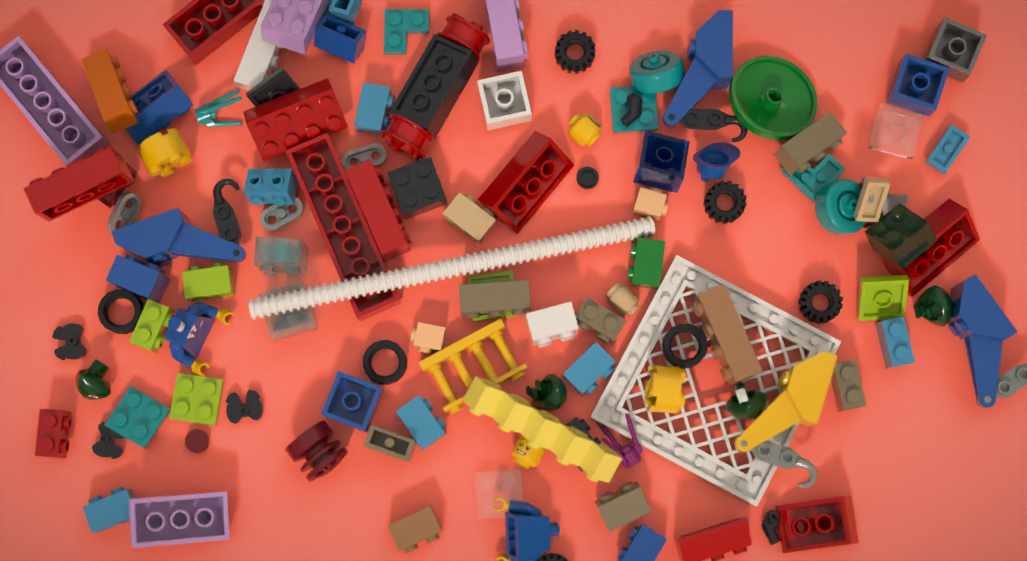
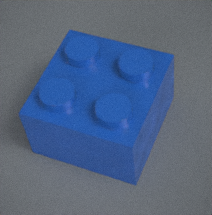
M905 54L899 61L886 103L930 117L937 109L950 68Z
M126 254L125 257L116 256L106 281L135 295L160 303L170 279L164 275L165 271L160 269V267L148 262L144 266V262Z
M338 371L321 415L368 433L384 389L378 385Z

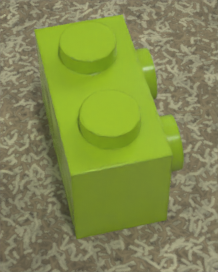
M148 299L129 342L157 353L165 341V333L169 328L168 321L174 317L175 311Z

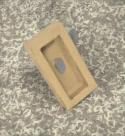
M866 176L861 179L863 187L853 216L856 221L878 222L891 183L888 178Z

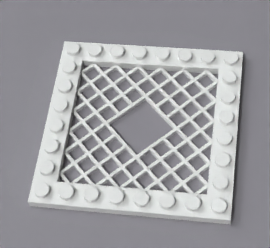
M676 255L590 418L632 440L625 414L629 413L640 445L757 507L778 466L760 461L755 457L752 460L750 451H747L749 463L737 467L733 454L739 451H732L728 438L740 435L744 430L739 418L730 416L722 419L718 406L725 405L728 400L701 408L689 368H686L687 378H685V382L689 381L692 394L685 395V399L694 397L697 409L685 412L684 407H680L682 414L669 417V413H665L666 419L656 422L653 421L651 412H647L650 420L648 422L635 415L646 411L647 407H649L648 404H645V390L640 378L649 376L651 373L640 374L647 359L649 365H653L651 358L663 354L662 351L650 353L658 339L662 349V337L667 334V332L662 333L668 319L671 326L674 327L673 317L685 314L687 323L692 324L688 312L693 310L692 308L687 309L683 297L692 294L697 296L699 293L723 283L742 325L741 316L753 322L750 325H743L744 330L757 326L760 339L750 341V343L753 345L762 342L766 354L757 356V359L760 360L767 357L771 369L740 381L741 383L757 378L759 391L765 393L777 389L780 394L781 387L778 386L777 371L790 369L823 351L835 354L841 341ZM685 287H687V288H689V289L692 290V291L683 293ZM680 299L683 310L672 313ZM699 322V323L692 324V325H695V326L699 327V326H702L703 323H702V322ZM762 328L774 334L764 337ZM678 334L675 336L678 346L671 348V350H679L682 360H686L683 348L695 345L696 351H698V342L692 334L693 342L681 345ZM778 337L781 350L770 353L766 340ZM783 339L795 345L785 348ZM798 348L802 360L790 364L786 351ZM803 349L806 350V351H808V354H807L806 357H805V354H804ZM712 353L705 355L703 359L712 357ZM783 353L786 365L774 368L771 356ZM665 358L666 365L672 366ZM772 373L776 386L764 389L760 376ZM637 380L641 392L629 395ZM642 395L645 408L633 411L630 398ZM768 399L762 410H765L769 405ZM625 401L627 402L629 411L622 408ZM715 408L718 420L706 424L702 411ZM699 412L702 425L690 428L687 416ZM683 417L687 430L675 433L671 420ZM735 419L739 431L727 435L723 422ZM667 422L671 434L655 425ZM799 423L783 430L768 439V441L788 447ZM720 424L723 436L711 440L708 427ZM704 428L708 441L695 444L692 432ZM688 433L691 444L676 436ZM725 440L728 452L716 456L713 443ZM709 444L712 456L697 447ZM730 455L733 467L722 462L719 458ZM749 467L746 474L739 471L740 469Z

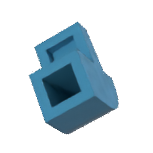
M329 0L323 16L327 13L354 25L362 6V1Z

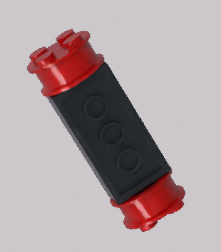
M456 13L447 16V24L444 30L438 32L437 35H433L389 111L391 113L389 116L391 121L385 131L382 130L380 132L381 139L389 143V148L398 153L401 150L406 152V155L414 161H419V159L425 157L423 152L426 146L437 137L481 59V50L484 45H489L490 43L489 36L482 31L483 27L474 21L469 23Z

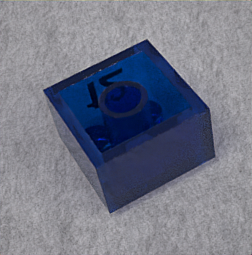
M645 130L639 146L633 182L678 193L684 179L690 141Z

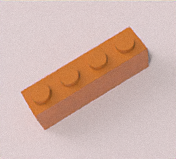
M104 48L82 58L81 60L102 118L112 134L137 124L138 120L135 114L138 113V109L133 100L129 99L132 97L128 86L123 84L126 82V78L121 69L118 70L121 65L116 55H110L107 48Z

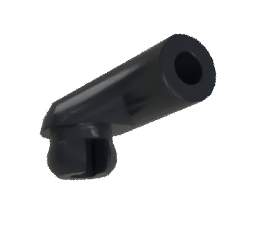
M635 93L627 96L626 101L629 104V112L620 119L626 128L642 115V98Z
M769 510L765 514L761 525L771 546L781 541L776 531L780 515L775 510Z

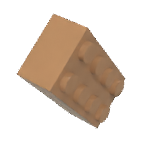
M723 283L699 293L693 300L692 310L696 318L700 317L703 323L701 330L706 339L709 338L713 347L710 350L715 361L719 360L721 364L720 374L724 382H728L731 386L762 372L763 370L725 284Z

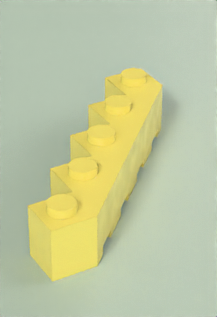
M475 376L463 399L470 407L469 411L477 416L482 414L491 416L498 423V427L508 433L511 430L521 433L528 440V445L535 449L543 447L551 450L557 456L556 460L563 465L569 466V464L581 467L586 472L585 476L591 481L597 483L599 480L607 483L610 482L622 458L609 446L603 443L597 444L588 438L589 435L573 426L567 427L559 422V418L544 410L540 411L529 405L530 402L518 395L508 394L500 390V385Z

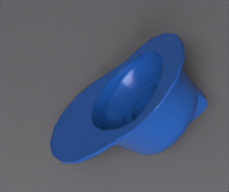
M718 142L710 144L694 154L693 160L697 163V172L701 175V180L706 182L710 179L724 177L729 166L740 157V150L733 144Z

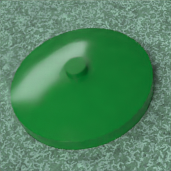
M775 56L752 58L738 68L729 85V101L735 116L749 131L762 138L776 141L789 140L809 127L816 116L818 99L814 85L798 66L783 58Z

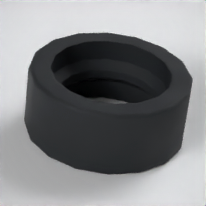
M116 289L108 292L101 299L98 305V317L100 323L106 329L117 334H128L134 331L144 305L141 299L134 293ZM117 299H127L135 308L134 317L128 324L116 325L109 319L108 309L111 303Z
M689 323L678 324L672 327L664 336L662 342V352L666 360L672 366L679 367L680 369L698 365L705 357L708 349L707 339L703 331ZM686 332L692 334L698 342L697 354L689 360L677 358L671 350L672 339L679 333Z
M379 340L372 343L366 349L363 355V368L372 381L381 385H390L404 376L407 369V357L404 350L397 343L390 340ZM381 349L394 351L399 359L397 370L388 376L377 374L371 365L374 354Z

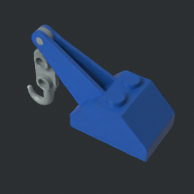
M974 274L951 288L950 297L953 308L948 327L955 336H959L960 339L965 341L977 405L981 408H990L995 404L996 398H1008L1027 385V363L1016 365L999 377L1002 342L1018 331L978 276Z

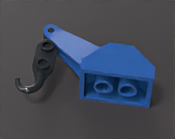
M719 10L696 31L694 39H690V44L687 47V60H691V65L663 116V123L669 128H673L680 123L690 130H718L728 125H737L740 127L741 133L738 137L732 138V142H739L746 137L748 129L741 124L736 116L726 114L718 109H693L712 88L727 89L733 77V10Z
M222 179L214 186L213 216L220 237L191 226L188 216L179 208H175L111 231L115 244L128 253L160 267L171 264L172 259L178 258V256L236 263L243 262L246 259L247 253L239 245L242 232L233 207L224 199L221 192L225 185H232L237 191L240 188L232 179Z

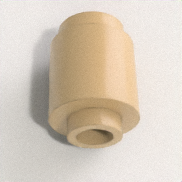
M619 282L605 295L609 298L608 302L623 316L626 314L631 316L640 307L637 304L639 299L625 285L622 286Z

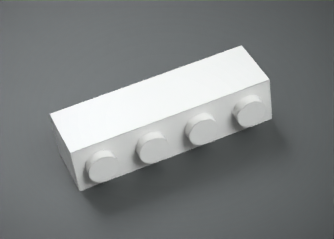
M272 0L264 1L234 78L237 87L248 91L271 75L272 70L276 69L279 64V52L281 48L284 49L283 47L262 41L260 26Z

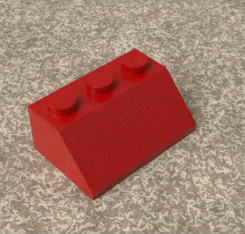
M739 517L673 538L680 561H703L709 558L711 561H718L725 558V553L733 551L734 555L748 551L747 546L752 545L747 517Z

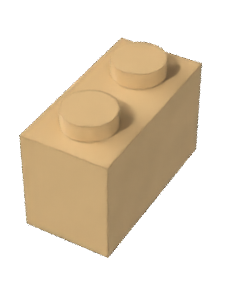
M459 192L442 213L443 218L480 245L496 225L495 214L486 207L481 209L477 206V201L467 193L463 195Z

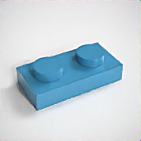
M951 124L925 163L941 174H946L970 139V136Z

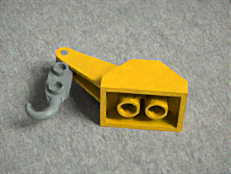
M823 351L782 373L778 382V386L781 387L780 394L735 439L734 446L739 452L752 451L756 459L784 469H806L810 473V478L807 482L798 483V487L807 488L812 486L817 480L818 474L814 464L804 459L794 449L768 441V439L796 423L808 427L818 423L838 355Z

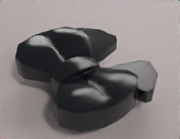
M72 323L63 327L58 326L54 330L52 335L54 339L66 340V345L54 350L57 358L64 361L66 358L77 360L85 356L87 350L80 344V337L84 333V328L81 325Z
M248 390L246 404H241L238 394L235 392L231 393L225 401L228 403L226 415L229 421L237 424L243 417H250L253 420L262 418L263 405L259 400L261 396L256 391Z
M103 421L98 425L101 436L100 441L92 446L93 453L105 458H119L124 453V449L113 444L114 438H126L105 427L106 421Z

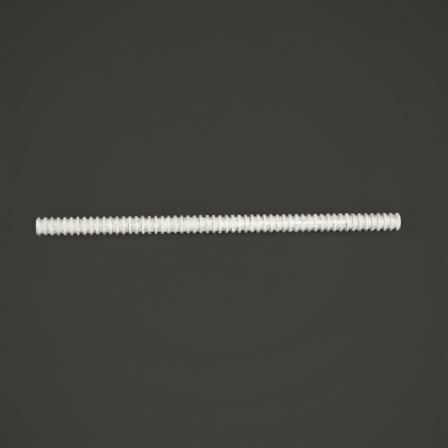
M647 216L646 219L641 217L639 220L633 219L632 222L630 220H627L625 223L619 222L618 225L616 223H613L612 226L607 224L604 228L602 226H599L598 229L593 227L590 231L585 229L584 232L578 230L577 233L571 232L570 235L568 233H564L563 236L559 234L556 238L554 236H550V239L545 237L542 241L540 239H536V242L530 240L527 244L522 242V245L516 243L513 247L508 245V248L501 246V249L494 248V251L487 249V252L482 250L479 254L473 252V255H470L468 253L465 257L459 255L458 258L453 256L450 260L448 258H445L444 261L439 259L436 263L430 261V264L424 262L421 266L419 264H416V267L410 265L407 269L405 267H402L401 270L395 268L393 272L391 270H387V273L381 271L378 275L376 273H373V276L367 274L364 278L358 276V279L352 277L349 281L347 279H344V282L338 280L335 284L329 282V285L323 283L320 287L318 285H315V288L309 286L306 290L304 288H300V291L294 289L292 293L286 291V294H282L280 292L277 296L271 294V297L268 298L267 295L263 296V299L256 297V300H252L251 298L248 301V306L253 320L258 316L264 318L263 315L270 317L272 313L278 315V312H282L284 314L287 310L293 312V309L296 308L297 311L301 307L307 309L308 306H311L313 308L315 304L322 306V303L326 302V304H329L330 301L336 303L339 299L341 301H344V298L351 300L353 296L355 298H359V295L365 297L368 293L369 295H373V292L379 294L382 290L384 292H387V289L394 291L396 287L398 289H402V286L408 288L411 284L413 286H416V283L422 285L425 281L427 283H430L431 280L436 282L439 278L441 280H445V277L451 279L454 275L455 277H459V274L465 276L468 272L469 274H473V271L479 273L482 269L483 271H487L488 268L494 270L495 267L501 268L502 265L508 267L509 264L515 265L516 262L522 264L525 261L527 263L530 259L536 261L539 258L541 260L544 256L550 258L551 255L556 257L559 253L561 255H564L565 252L570 254L573 250L574 252H578L579 249L584 251L586 248L592 249L593 246L595 248H598L599 245L606 246V243L612 245L613 242L620 243L621 240L626 242L627 239L632 241L634 238H641V236L646 238L648 235L654 236L655 224L651 216Z

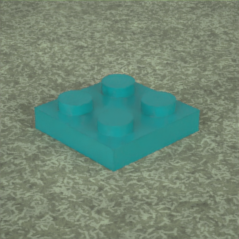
M632 86L609 89L613 134L658 131L656 94L640 93ZM635 93L642 98V115L626 128L620 119L629 112V104L626 101L627 96Z
M130 386L104 425L145 450L169 415L171 409Z

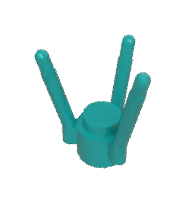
M236 89L210 103L203 104L202 107L195 108L196 118L200 126L206 124L209 129L215 126L242 125V121H214V119L218 118L216 110L242 100L241 96L227 100L238 94L240 90Z

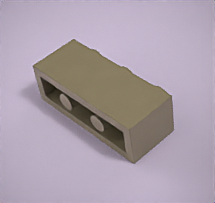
M829 112L784 143L773 155L790 176L797 171L801 174L811 166L810 162L812 160L818 162L827 155L826 151L829 148L832 151L838 148L843 143L841 139L847 134V131L833 114Z
M529 280L459 285L461 316L466 315V319L480 318V314H489V317H502L503 313L512 312L513 316L526 315V311H531Z

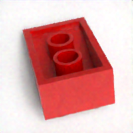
M851 496L775 506L776 511L780 515L778 527L783 553L859 543Z

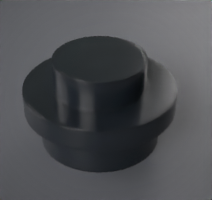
M583 167L578 171L576 181L581 188L592 189L598 184L599 175L594 168Z

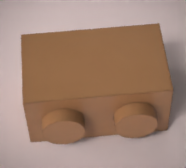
M431 505L387 525L398 551L404 550L406 554L419 548L417 543L426 540L428 544L439 539L438 533L443 531Z

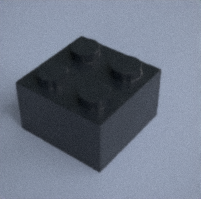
M431 156L387 172L405 220L448 204Z

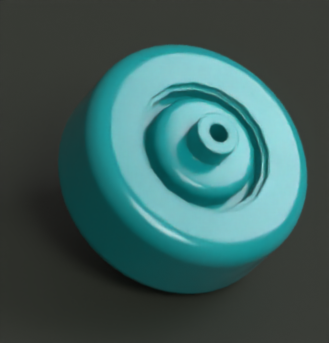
M668 50L643 54L637 57L629 66L632 87L636 91L645 94H656L671 90L678 86L685 76L681 56L676 52Z
M839 179L826 183L818 191L815 199V213L821 226L829 233L834 235L851 234L859 231L866 224L863 221H856L853 216L862 187L857 182L850 179Z

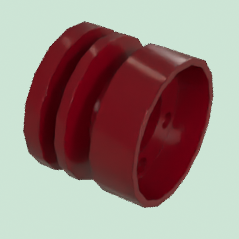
M325 420L307 429L285 449L293 462H298L305 458L306 462L300 468V471L304 473L311 468L313 469L306 476L309 482L331 472L348 454V450L345 447L335 452L342 443L339 439L330 444L327 442L334 432Z

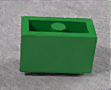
M638 237L636 244L632 243L630 257H634L633 266H629L627 279L631 280L630 286L658 290L666 241Z

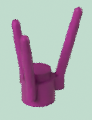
M629 413L625 414V418L634 446H631L629 443L621 447L603 424L596 421L607 436V438H602L603 442L622 458L621 462L626 468H630L642 460L640 453L643 452V449L638 442Z

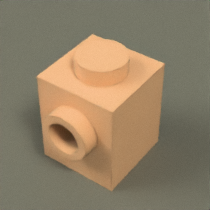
M640 187L633 214L644 217L651 216L652 219L659 221L661 215H666L669 203L665 202L667 195L662 194L663 191L657 188L650 187L648 190Z
M418 322L417 328L413 327L410 341H414L413 345L418 348L420 353L431 354L432 351L439 352L443 350L447 330L445 327Z

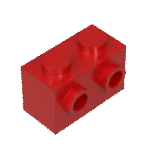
M40 409L35 456L66 458L69 451V430L72 426L71 412Z

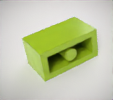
M225 263L211 264V268L202 269V266L189 267L188 271L182 272L185 299L189 302L235 296L232 268L225 265Z

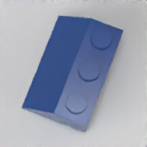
M165 70L129 98L133 100L138 109V113L135 114L138 123L125 130L140 145L144 140L161 129L167 128L178 116L186 114L194 104L170 73Z

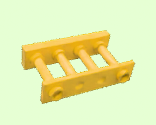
M501 318L418 362L424 373L429 371L430 374H433L449 404L443 407L445 413L450 411L451 414L462 410L464 408L462 404L465 403L463 401L465 396L458 400L456 399L440 369L442 368L441 363L447 360L450 363L453 362L468 390L473 379L461 359V353L468 349L474 352L489 381L499 385L511 378L513 381H516L525 376L526 364L518 367L502 337L505 325ZM488 338L491 341L494 340L510 372L499 378L481 347L483 346L482 341Z

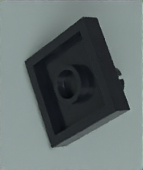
M282 66L246 92V96L256 107L301 88Z

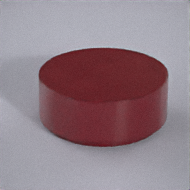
M200 429L190 431L185 438L187 449L194 453L204 452L210 443L207 433Z

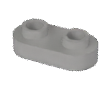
M378 143L369 144L347 151L342 157V165L347 170L354 167L350 165L352 160H357L358 164L371 160L373 166L378 164V167H380L387 160V152ZM374 153L380 154L379 159L374 160L372 159V155Z
M126 192L119 196L107 221V228L111 234L113 230L135 223L142 207V201L138 195ZM127 200H129L128 207L125 206ZM117 221L120 222V225H119L118 228H116V226H115Z
M295 197L294 204H285L283 206L274 204L261 213L260 223L268 231H277L299 219L304 213V205L297 197ZM291 206L297 207L294 213L289 212ZM271 217H276L277 219L274 224L269 223Z

